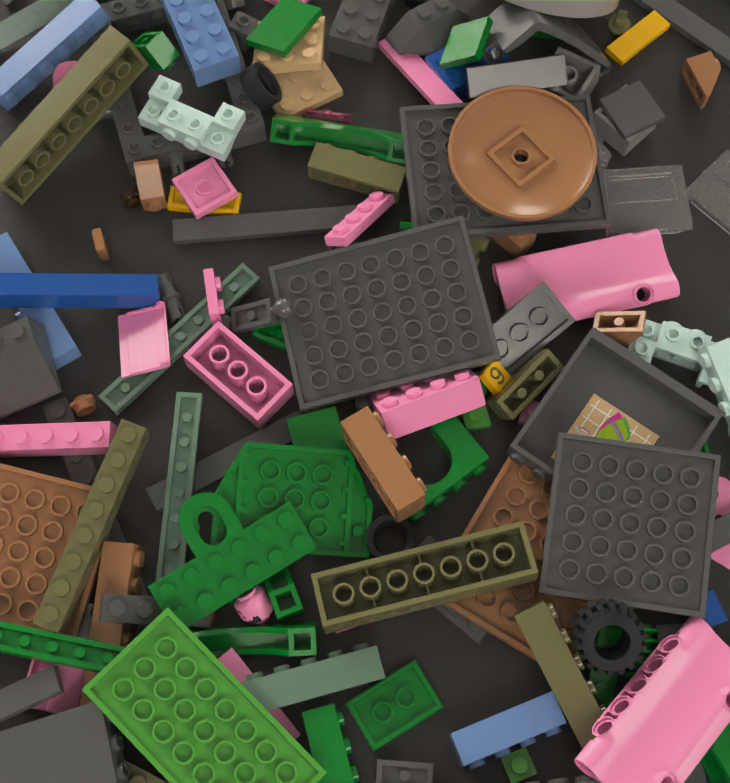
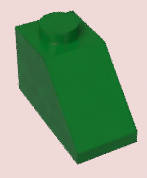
M163 31L143 33L132 43L153 70H168L175 64L174 59L180 55Z

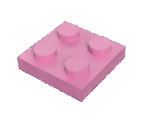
M213 157L171 179L174 187L197 220L238 197V192Z

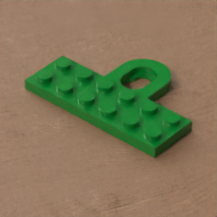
M210 492L198 493L184 502L178 515L179 529L195 558L148 585V588L162 612L168 607L188 628L310 553L317 546L290 501L243 528L231 506L223 497ZM202 512L211 513L214 518L221 520L224 524L226 533L220 543L209 545L201 539L198 516Z

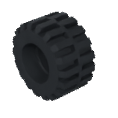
M604 598L598 599V604L590 601L587 603L589 608L586 610L581 607L578 611L580 617H574L572 621L575 628H571V635L573 637L571 640L585 665L589 669L593 668L595 673L602 674L604 671L607 676H613L614 671H617L619 675L624 674V669L627 667L632 670L635 667L633 662L635 660L640 662L643 658L640 651H646L647 645L643 640H647V635L643 630L642 622L631 608L629 609L625 603H618L616 599L609 598V602H606ZM607 625L622 627L621 638L615 645L608 648H600L594 645V638L601 628Z

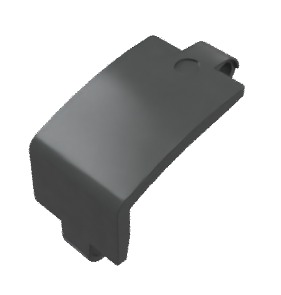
M507 1L489 15L493 20L490 36L483 50V59L487 63L500 62L504 52L512 51L523 44L535 32L541 31L571 44L585 53L584 58L601 65L599 77L607 75L611 69L609 60L590 35L569 17L536 12Z

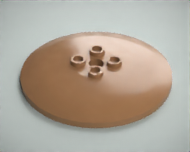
M508 86L482 94L461 111L452 126L449 136L448 161L457 185L474 204L493 215L505 219L535 221L564 212L584 195L595 173L597 147L589 124L582 114L565 99L535 87ZM522 154L527 158V161L518 162L514 156Z

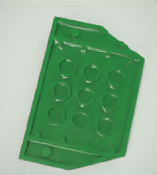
M255 442L244 443L215 491V494L223 497L229 503L243 528L290 501L317 546L316 549L308 554L369 558L367 532L372 524L373 504L367 495L362 482L363 479L357 470L351 450ZM212 515L210 545H215L224 539L226 529L221 520L214 518Z

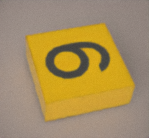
M498 361L487 364L478 377L490 392L496 395L507 384L511 375Z

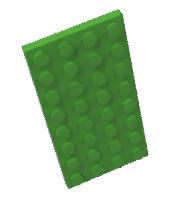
M168 607L81 689L169 783H318L327 773Z

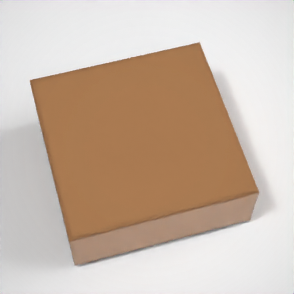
M101 228L93 229L92 236L99 259L101 261L110 260L106 240Z

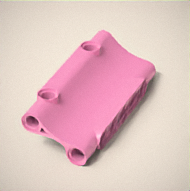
M657 228L519 256L517 259L492 264L493 278L496 285L500 288L505 312L542 281L546 283L575 321L595 317L596 312L623 311L677 298L680 295L678 280L670 267L662 237ZM639 288H642L644 291V297L641 301L637 298Z
M689 617L676 634L669 635L660 642L592 727V734L595 736V739L590 740L574 759L576 766L599 783H684L730 722V647L719 638L705 620L699 617Z

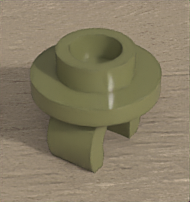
M619 9L618 14L609 19L608 29L611 33L623 35L630 29L631 22L626 17L628 11Z

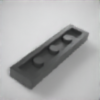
M101 594L99 622L150 625L162 613L153 596ZM210 614L189 627L209 628Z

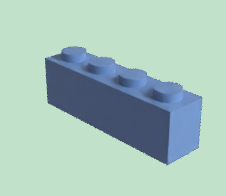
M553 691L455 731L449 737L461 767L468 765L470 770L486 764L484 758L494 754L495 758L498 759L511 753L509 749L511 746L519 743L520 747L524 748L537 742L535 739L537 735L545 733L546 737H550L561 732L560 726L567 722Z

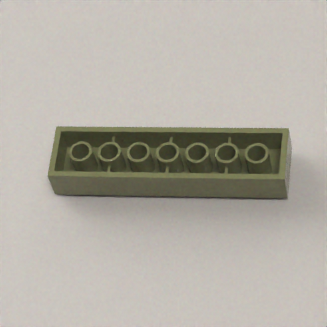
M110 25L100 35L98 40L84 53L79 61L52 88L51 92L35 107L33 112L0 147V188L21 205L30 198L149 65L132 42Z
M520 521L313 573L311 578L322 626L325 633L328 634L537 581L539 572L524 523Z

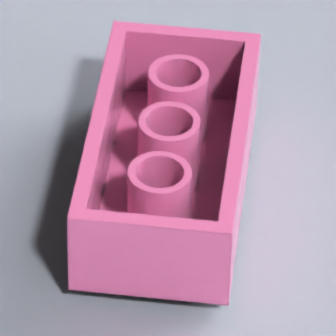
M219 321L183 355L186 366L259 430L294 395L293 384Z
M471 369L377 392L369 396L373 412L376 411L384 423L381 427L386 434L391 433L395 439L486 405L480 379Z

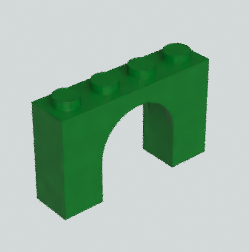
M456 416L430 426L429 433L448 456L450 471L441 481L425 485L427 491H425L424 508L406 518L409 522L413 521L416 523L426 515L425 510L432 505L435 508L447 499L445 495L452 490L455 493L467 484L466 480L472 475L478 477L487 469L486 465L489 456Z

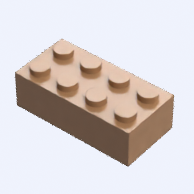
M366 406L341 421L343 440L397 524L424 508L425 491H427V488L420 477L415 478L411 473L412 465L405 455L400 456L396 450L398 444L391 433L386 434L381 427L384 423L376 411L372 413L370 408Z

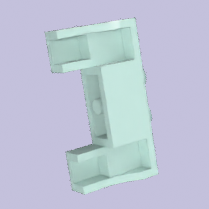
M159 75L148 92V102L138 116L140 125L162 134L167 140L178 141L190 150L196 149L225 162L234 140L246 120L245 111L223 102L215 117L178 102L177 100L183 92L181 84Z
M646 319L643 335L628 345L627 349L648 363H651L652 357L696 372L699 371L695 386L700 388L703 384L708 385L709 378L706 370L699 363V353L697 350L716 342L711 341L712 336L706 335L703 331L682 327L677 322L663 321L662 324Z

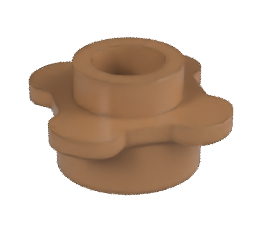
M82 394L77 396L69 406L73 408V413H76L78 417H82L96 409V400L93 399L92 394Z

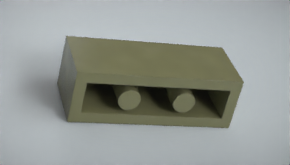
M540 349L511 374L510 380L500 393L492 394L485 402L501 420H514L564 366L549 349Z

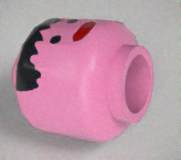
M259 585L254 586L234 600L235 610L247 625L264 624L269 620L270 614L273 611L270 597L265 589Z

